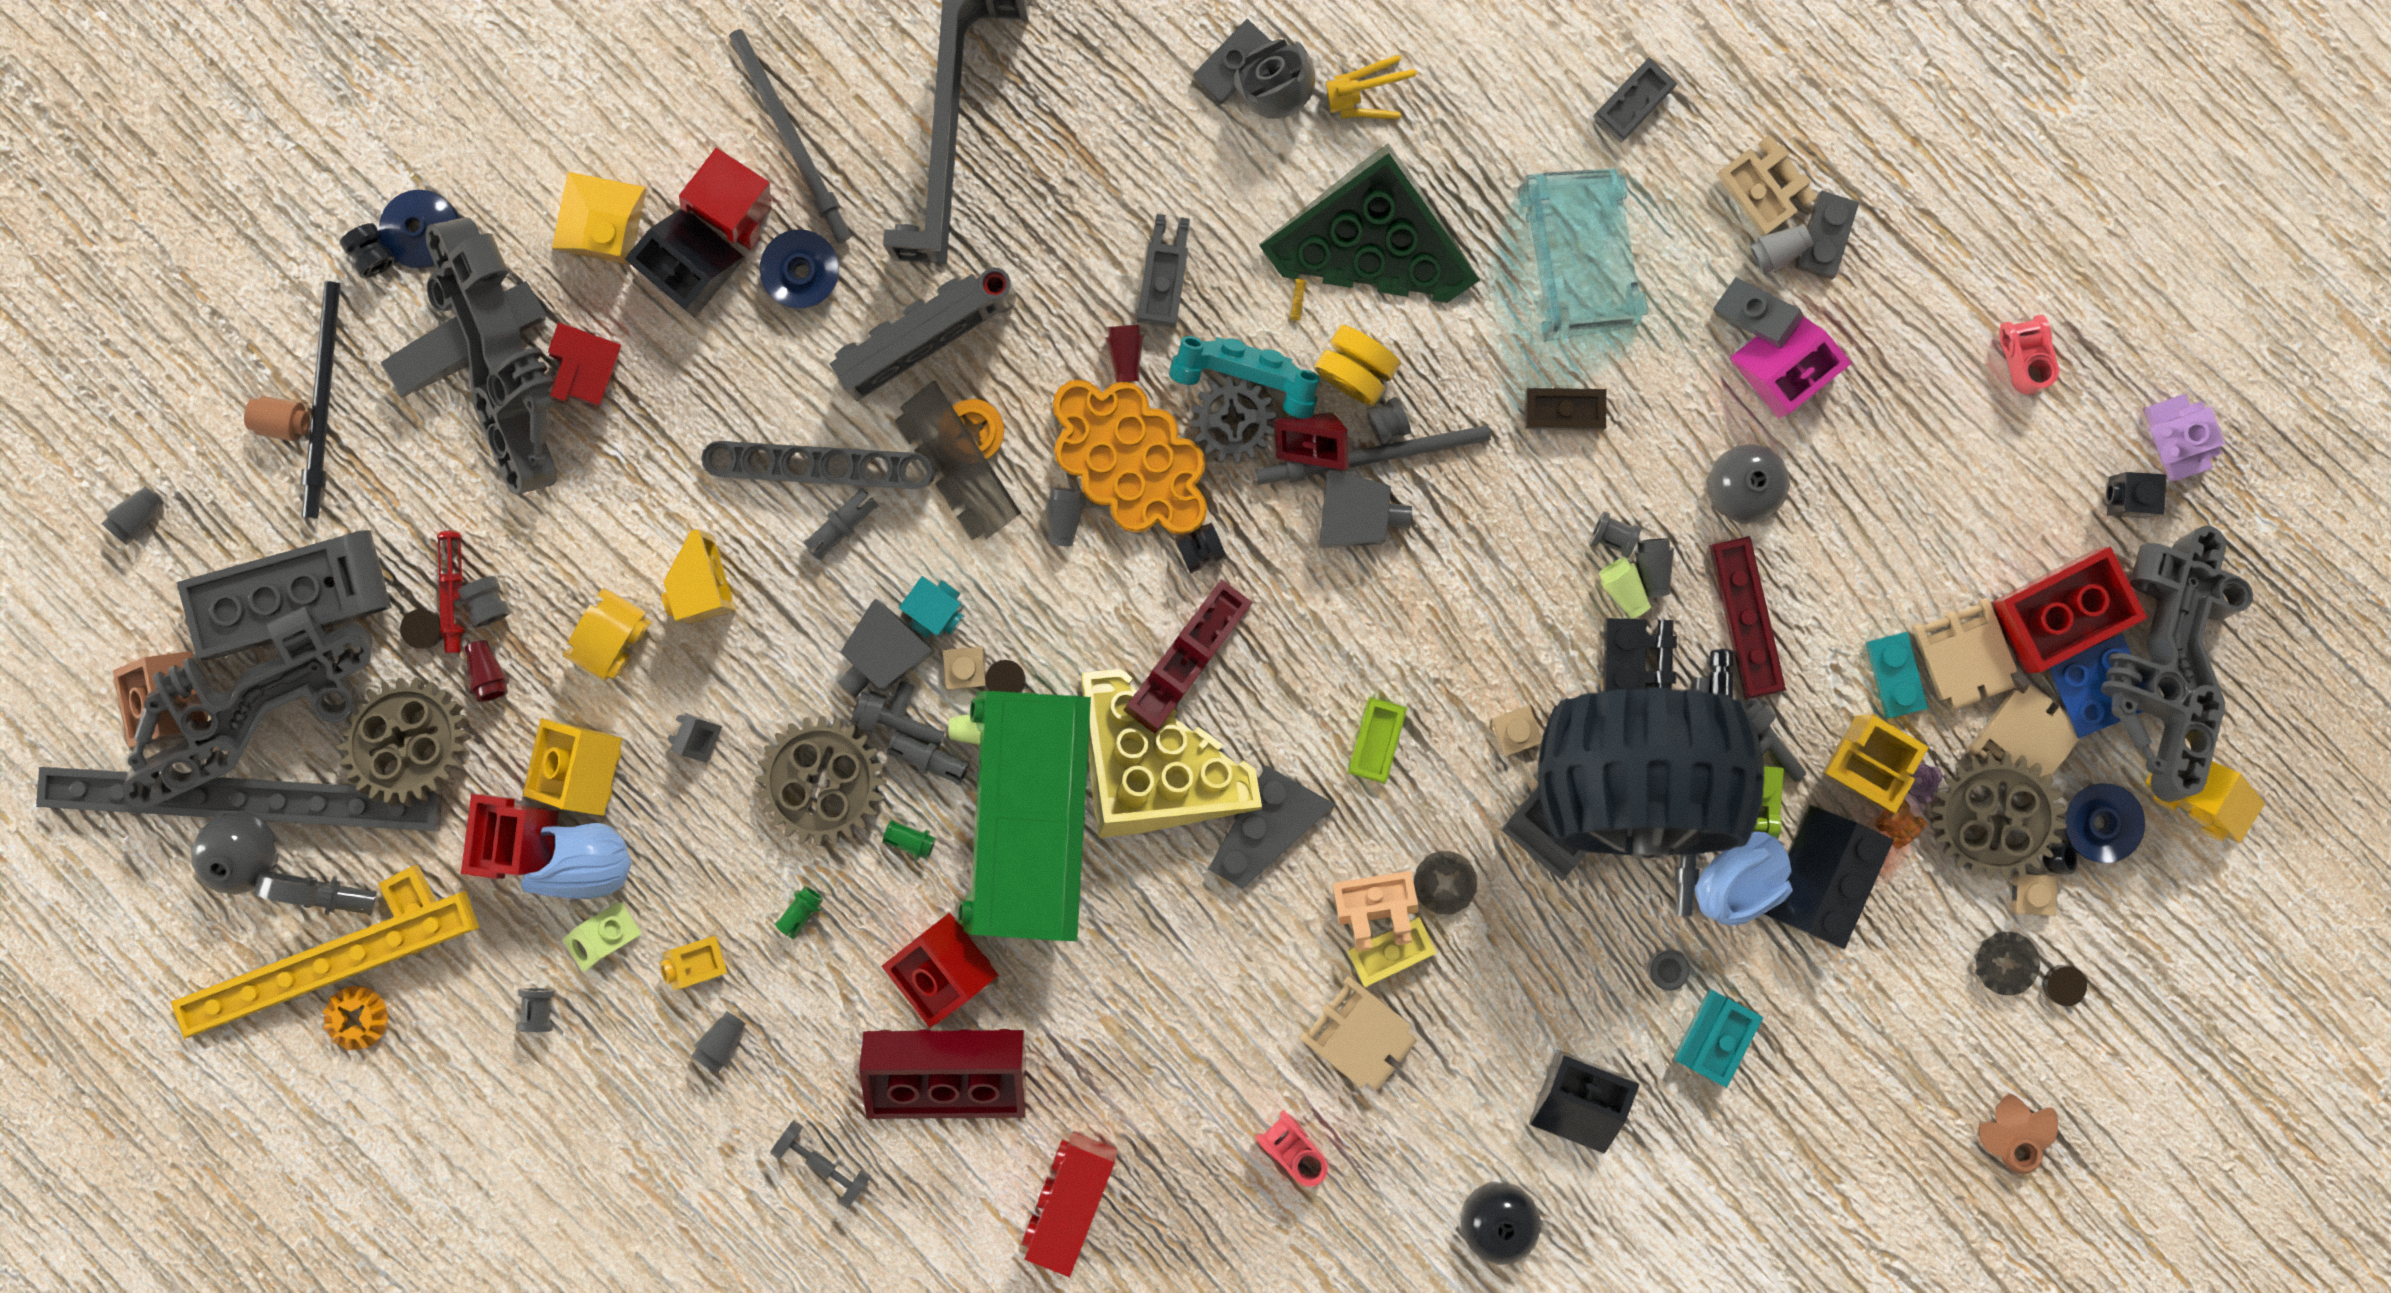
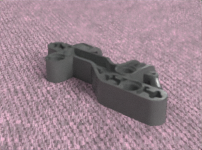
M468 217L430 224L427 226L425 237L428 250L437 270L427 281L428 299L437 312L454 310L467 341L473 406L508 490L514 495L552 486L556 482L557 472L546 444L547 410L552 406L548 389L554 384L552 376L544 375L548 368L545 362L538 361L542 355L539 347L522 350L520 329L501 285V282L509 272L494 236L490 233L480 234L475 222Z
M2203 526L2182 536L2175 541L2172 548L2156 543H2145L2139 547L2130 585L2134 589L2158 600L2147 640V647L2152 662L2131 654H2112L2109 657V664L2112 668H2109L2106 672V678L2109 681L2104 682L2101 687L2102 693L2112 698V713L2120 718L2136 749L2141 748L2147 759L2146 769L2152 773L2151 787L2154 794L2165 802L2178 801L2196 795L2203 790L2225 711V700L2203 643L2207 620L2219 621L2247 609L2253 601V591L2246 580L2221 570L2226 551V541L2223 534L2212 526ZM2158 687L2162 690L2164 698L2159 694ZM2136 709L2158 717L2164 722V731L2157 757L2154 756L2148 745L2152 741L2137 716ZM2185 738L2189 741L2191 750L2186 745Z
M306 605L267 623L268 631L280 656L243 672L233 688L228 692L219 693L214 691L191 658L183 661L182 668L176 665L168 668L169 674L167 675L161 671L154 673L153 679L157 689L148 693L134 736L137 744L134 752L128 758V764L131 768L123 785L122 794L124 800L134 808H150L228 773L236 766L263 715L303 695L307 696L316 714L321 719L333 723L343 721L352 710L354 695L352 684L347 676L361 670L370 661L372 648L370 633L361 626L349 625L326 635L315 615ZM347 643H351L354 648L360 646V652L355 653L351 648L345 650V646ZM339 656L338 663L335 662V657ZM195 689L197 694L192 695L191 690ZM330 693H337L345 701L339 705H331L323 697ZM179 696L184 699L187 698L186 701L183 702ZM168 709L186 741L145 759L143 755L145 744L151 743L160 712ZM201 710L208 713L211 720L197 722L190 716V713ZM215 746H217L220 749L212 752ZM228 749V754L224 755L222 751ZM177 762H185L193 770L188 773H180L172 765ZM137 781H140L142 784L138 786ZM153 783L152 787L148 789L146 785Z

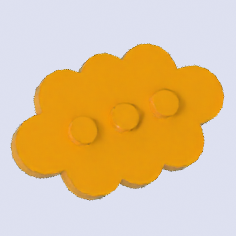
M1080 379L1068 381L1059 387L1054 395L1052 405L1054 415L1064 430L1056 440L1055 457L1063 471L1071 476L1081 477L1082 490L1086 498L1095 505L1110 506L1112 518L1120 528L1127 532H1146L1157 523L1171 534L1176 535L1192 534L1198 530L1204 523L1207 514L1206 499L1195 486L1204 474V454L1199 446L1191 440L1178 438V425L1174 417L1165 410L1150 409L1148 397L1134 383H1114L1103 392L1089 381Z

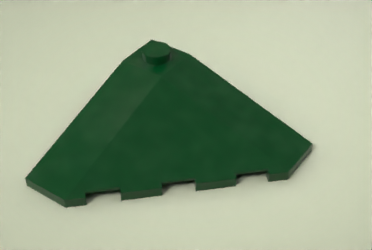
M1389 143L1354 167L1259 244L1280 275L1285 278L1298 279V274L1323 277V284L1353 288L1354 282L1378 286L1377 292L1408 297L1409 291L1433 294L1432 301L1445 303L1450 302L1480 281L1479 276Z

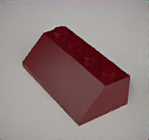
M922 1029L919 1031H863L859 1074L866 1119L1026 1118V1051L1024 1030L961 1029L931 1031Z

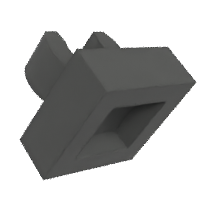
M688 713L685 716L678 715L676 721L682 724L677 736H668V741L673 744L671 751L707 763L723 726Z

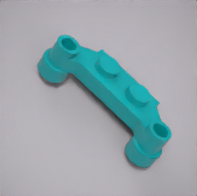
M1185 336L1181 339L1178 354L1172 358L1169 369L1170 378L1184 385L1197 384L1200 380L1202 369L1207 368L1282 390L1286 393L1283 409L1291 416L1297 418L1312 417L1318 401L1315 393L1320 377L1315 372L1300 370L1291 363V358L1284 357L1278 351L1253 348L1233 338L1223 339L1216 337L1214 341H1202L1193 336Z

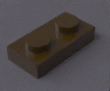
M1527 388L1525 390V429L1605 430L1607 389Z

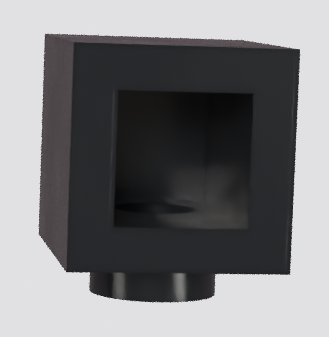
M2124 472L2110 476L2106 488L2107 516L2146 519L2164 515L2166 474Z

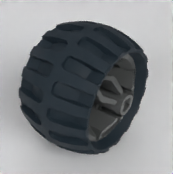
M1648 688L1617 689L1599 693L1591 692L1571 699L1566 698L1560 701L1558 706H1554L1542 737L1538 761L1540 801L1547 826L1555 843L1563 845L1567 849L1599 854L1631 855L1641 859H1663L1671 855L1705 854L1743 847L1747 845L1755 829L1763 799L1764 762L1759 737L1744 702L1739 699H1732L1725 694H1714L1691 689Z

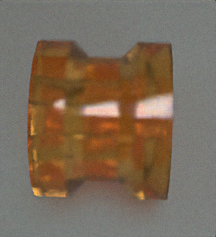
M1905 799L1896 814L1885 810L1874 823V826L1879 831L1886 832L1894 839L1892 845L1896 849L1909 844L1927 825V822L1922 817L1915 816L1910 811V804Z

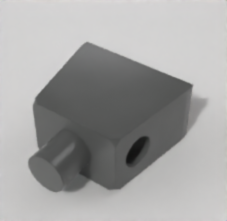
M1328 469L1326 473L1319 548L1383 544L1386 541L1387 527L1410 529L1412 506L1390 504V485Z
M875 598L840 652L853 666L838 683L855 698L870 681L880 690L886 691L928 659L935 650L883 602Z

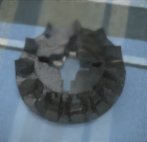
M1438 851L1428 855L1420 862L1414 874L1413 883L1418 900L1428 910L1437 914H1455L1469 906L1474 895L1477 893V874L1473 866L1465 857L1452 851ZM1435 869L1438 873H1442L1445 876L1451 873L1454 874L1457 870L1459 871L1452 882L1455 891L1458 893L1456 896L1447 890H1443L1440 893L1437 892L1433 896V893L1437 890L1436 887L1439 885V881L1436 878L1437 875L1433 872Z
M1995 932L1988 939L1981 941V947L1978 953L1974 955L1976 960L1975 973L1984 984V987L2001 995H2016L2026 991L2035 982L2040 969L2039 955L2033 943L2025 936L2015 932ZM2006 952H2010L2009 958L2014 960L2015 963L2021 964V968H2007L2006 973L2002 974V967L1996 965L1992 960L1998 957L2004 958Z

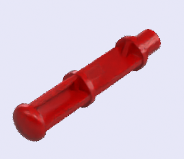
M453 530L442 531L437 535L440 634L444 638L445 653H461V637L465 633L463 627L454 623V601L460 598L458 589L462 587L463 577L462 535ZM447 540L448 574H441L440 541ZM452 540H459L460 573L453 574Z

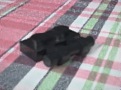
M1604 619L1603 692L1617 689H1645V683H1656V688L1672 689V684H1676L1677 673L1673 672V648H1677V636H1673L1674 620H1658V635H1646L1647 619ZM1646 648H1657V671H1646Z

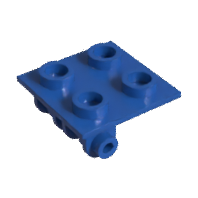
M2123 634L2104 640L2049 668L2078 738L2121 722L2120 718L2112 713V698L2102 693L2101 687L2104 682L2109 681L2106 678L2107 670L2112 668L2109 664V657L2115 653L2131 654ZM2138 709L2135 711L2137 715L2143 713V711Z

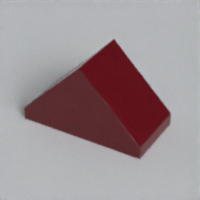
M1333 412L1313 414L1310 418L1289 417L1274 421L1276 459L1341 470L1349 468L1348 430Z

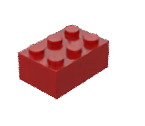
M2111 546L2092 550L1991 601L1998 623L2024 674L2040 673L2147 619Z
M1074 1131L1069 1141L1061 1139L1051 1169L1056 1170L1057 1174L1055 1179L1047 1176L1036 1207L1042 1209L1040 1217L1032 1214L1021 1243L1022 1246L1028 1248L1024 1260L1070 1278L1115 1164L1117 1148Z

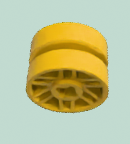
M1340 325L1329 342L1336 352L1324 350L1313 368L1323 379L1340 391L1363 404L1373 407L1385 390L1380 380L1391 381L1400 367L1401 361L1391 351L1366 334L1347 325Z

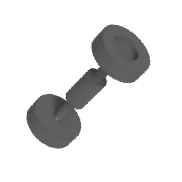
M793 1120L774 1145L770 1154L780 1160L789 1147L804 1157L806 1159L805 1164L826 1179L831 1177L847 1188L838 1203L848 1209L871 1178V1175L861 1169L853 1182L848 1180L835 1170L837 1167L835 1164L817 1151L813 1150L811 1153L794 1141L803 1129V1126Z

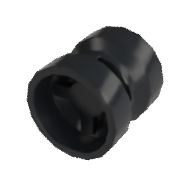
M367 223L352 229L340 239L339 243L344 252L355 260L354 268L361 278L374 277L387 270L396 261L390 248L383 246L381 243V233L373 223Z
M1212 522L1200 527L1198 533L1193 535L1185 533L1175 538L1190 574L1201 570L1205 563L1210 561L1218 563L1227 559Z

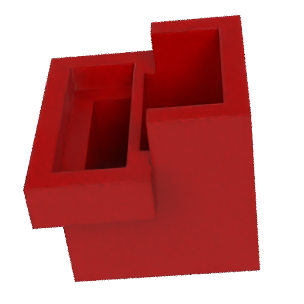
M717 147L679 194L680 209L685 212L691 211L726 234L729 241L732 243L736 241L750 251L760 240V222L772 208L770 182Z
M558 322L547 352L549 357L562 361L550 393L551 400L567 405L568 399L572 398L600 408L621 350V345Z
M471 794L461 874L505 879V874L525 875L538 872L552 860L555 845V836L541 835L542 828L557 827L559 810L515 805L514 798Z

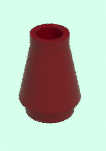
M1139 325L1108 327V337H1105V341L1114 368L1116 382L1140 381L1139 368L1144 334H1140Z
M480 640L466 645L464 649L467 655L470 694L475 695L477 702H488L508 693L506 685L509 683V679L491 651L488 641Z

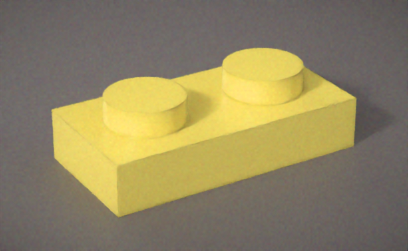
M1419 916L1409 920L1412 943L1396 945L1392 928L1371 938V950L1356 952L1355 946L1347 949L1364 987L1437 954Z

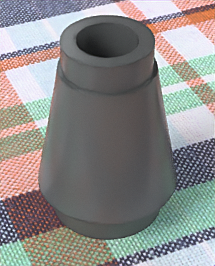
M144 486L140 491H137L105 513L108 517L101 524L127 545L133 538L135 540L139 539L164 501Z
M1050 488V497H1046L1051 545L1073 546L1085 503L1084 500H1081V490Z
M1669 538L1638 541V551L1634 553L1647 597L1670 595L1674 548L1670 547Z
M726 1011L694 1045L696 1050L691 1057L712 1071L719 1073L723 1066L728 1067L746 1023Z

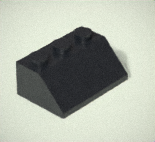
M1808 805L1787 852L1792 872L1786 882L1789 880L1793 890L1784 902L1770 909L1764 915L1825 943L1845 950L1894 839L1847 818L1813 805Z

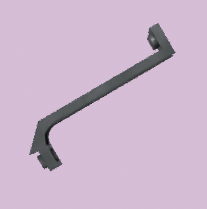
M942 0L925 232H919L918 226L909 224H896L895 230L884 229L883 246L892 260L947 264L965 34L971 24L982 18L1029 21V0Z

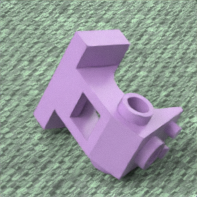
M2185 393L2143 408L2150 426L2151 435H2153L2162 465L2170 482L2213 468L2210 458L2222 454L2220 446L2225 445L2226 442L2212 406L2205 408L2203 401L2190 405Z

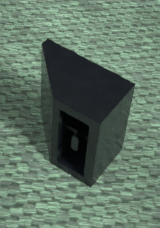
M679 209L651 227L624 259L695 318L743 262L745 257L692 212H685Z
M1557 1049L1529 1125L1605 1154L1625 1124L1640 1084L1631 1077Z

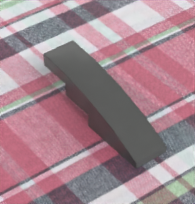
M527 281L504 291L520 332L546 320L547 314ZM457 317L440 325L381 361V366L401 398L469 366L467 341Z

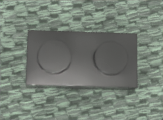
M1823 190L1818 193L1807 227L1814 245L1798 256L1795 268L1831 280L1837 276L1859 202Z

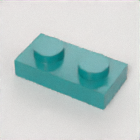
M1908 632L1865 642L1885 718H1893L1928 709Z

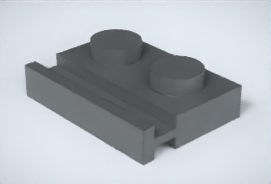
M1536 785L1511 815L1512 817L1500 829L1561 881L1567 878L1570 871L1587 854V851L1567 849L1563 845L1555 843L1543 814L1538 785Z

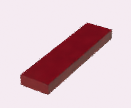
M1747 536L1709 545L1744 698L1750 699L1786 691L1751 537Z

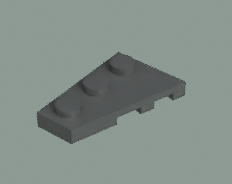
M1266 765L1258 779L1262 808L1238 814L1208 870L1243 889L1336 804Z

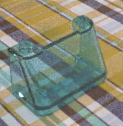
M1615 168L1542 172L1525 175L1518 187L1520 206L1531 207L1525 216L1527 223L1530 222L1543 295L1540 303L1541 308L1549 307L1545 309L1546 321L1541 322L1544 342L1633 328L1640 325L1642 315H1647L1648 305L1645 292H1639L1623 203V199L1627 198L1625 176H1618Z

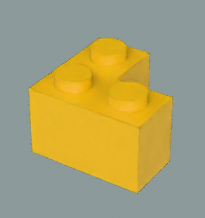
M2213 761L2210 765L2206 784L2198 794L2174 802L2162 801L2156 795L2153 798L2154 801L2169 810L2175 811L2177 807L2189 811L2188 816L2202 824L2201 830L2208 836L2221 842L2225 838H2229L2239 844L2265 805V802L2241 773ZM2150 773L2144 783L2153 792L2151 787L2152 773Z

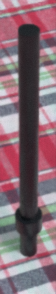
M325 281L323 288L306 469H302L300 483L301 486H304L302 517L318 519L321 488H325L327 472L323 471L341 285L331 281Z

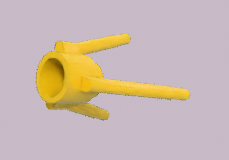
M1395 55L1348 74L1334 76L1335 80L1326 81L1330 112L1340 111L1341 119L1364 117L1398 120L1401 118L1400 112L1354 108V105L1361 103V90L1415 77L1417 71L1410 69L1358 82L1357 79L1399 63L1401 56Z

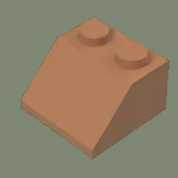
M192 651L143 657L113 670L128 748L136 747L137 741L134 740V736L148 693L157 689L153 674L161 671L167 675L169 674L168 668L174 665L182 668L185 659H193ZM195 689L191 690L192 695L197 694ZM179 696L183 702L186 701L187 698L184 699ZM168 709L161 711L151 743L184 737ZM196 710L190 713V716L197 722H207L208 713Z

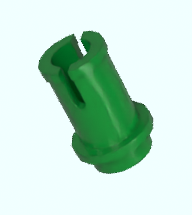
M892 819L886 828L882 843L913 854L915 860L920 858L927 860L935 845L936 837L931 836L929 830H925L923 833Z
M804 886L801 891L796 890L794 892L795 899L775 923L777 929L786 936L790 932L789 937L792 939L797 938L798 933L813 913H819L822 909L820 904L823 902V898L807 886Z

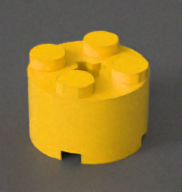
M602 588L597 596L604 600L602 602L599 601L596 607L591 604L589 605L567 642L574 649L570 648L563 651L562 657L606 681L609 677L615 679L617 675L620 676L632 657L626 653L631 643L635 645L637 641L640 642L652 622L645 618L646 611L610 590Z

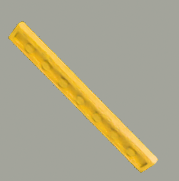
M463 891L173 1000L170 1003L183 1038L186 1039L477 930L479 925L467 892Z

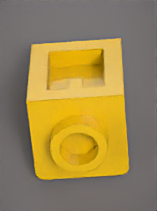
M716 935L662 952L663 961H660V971L665 983H671L673 990L727 974Z

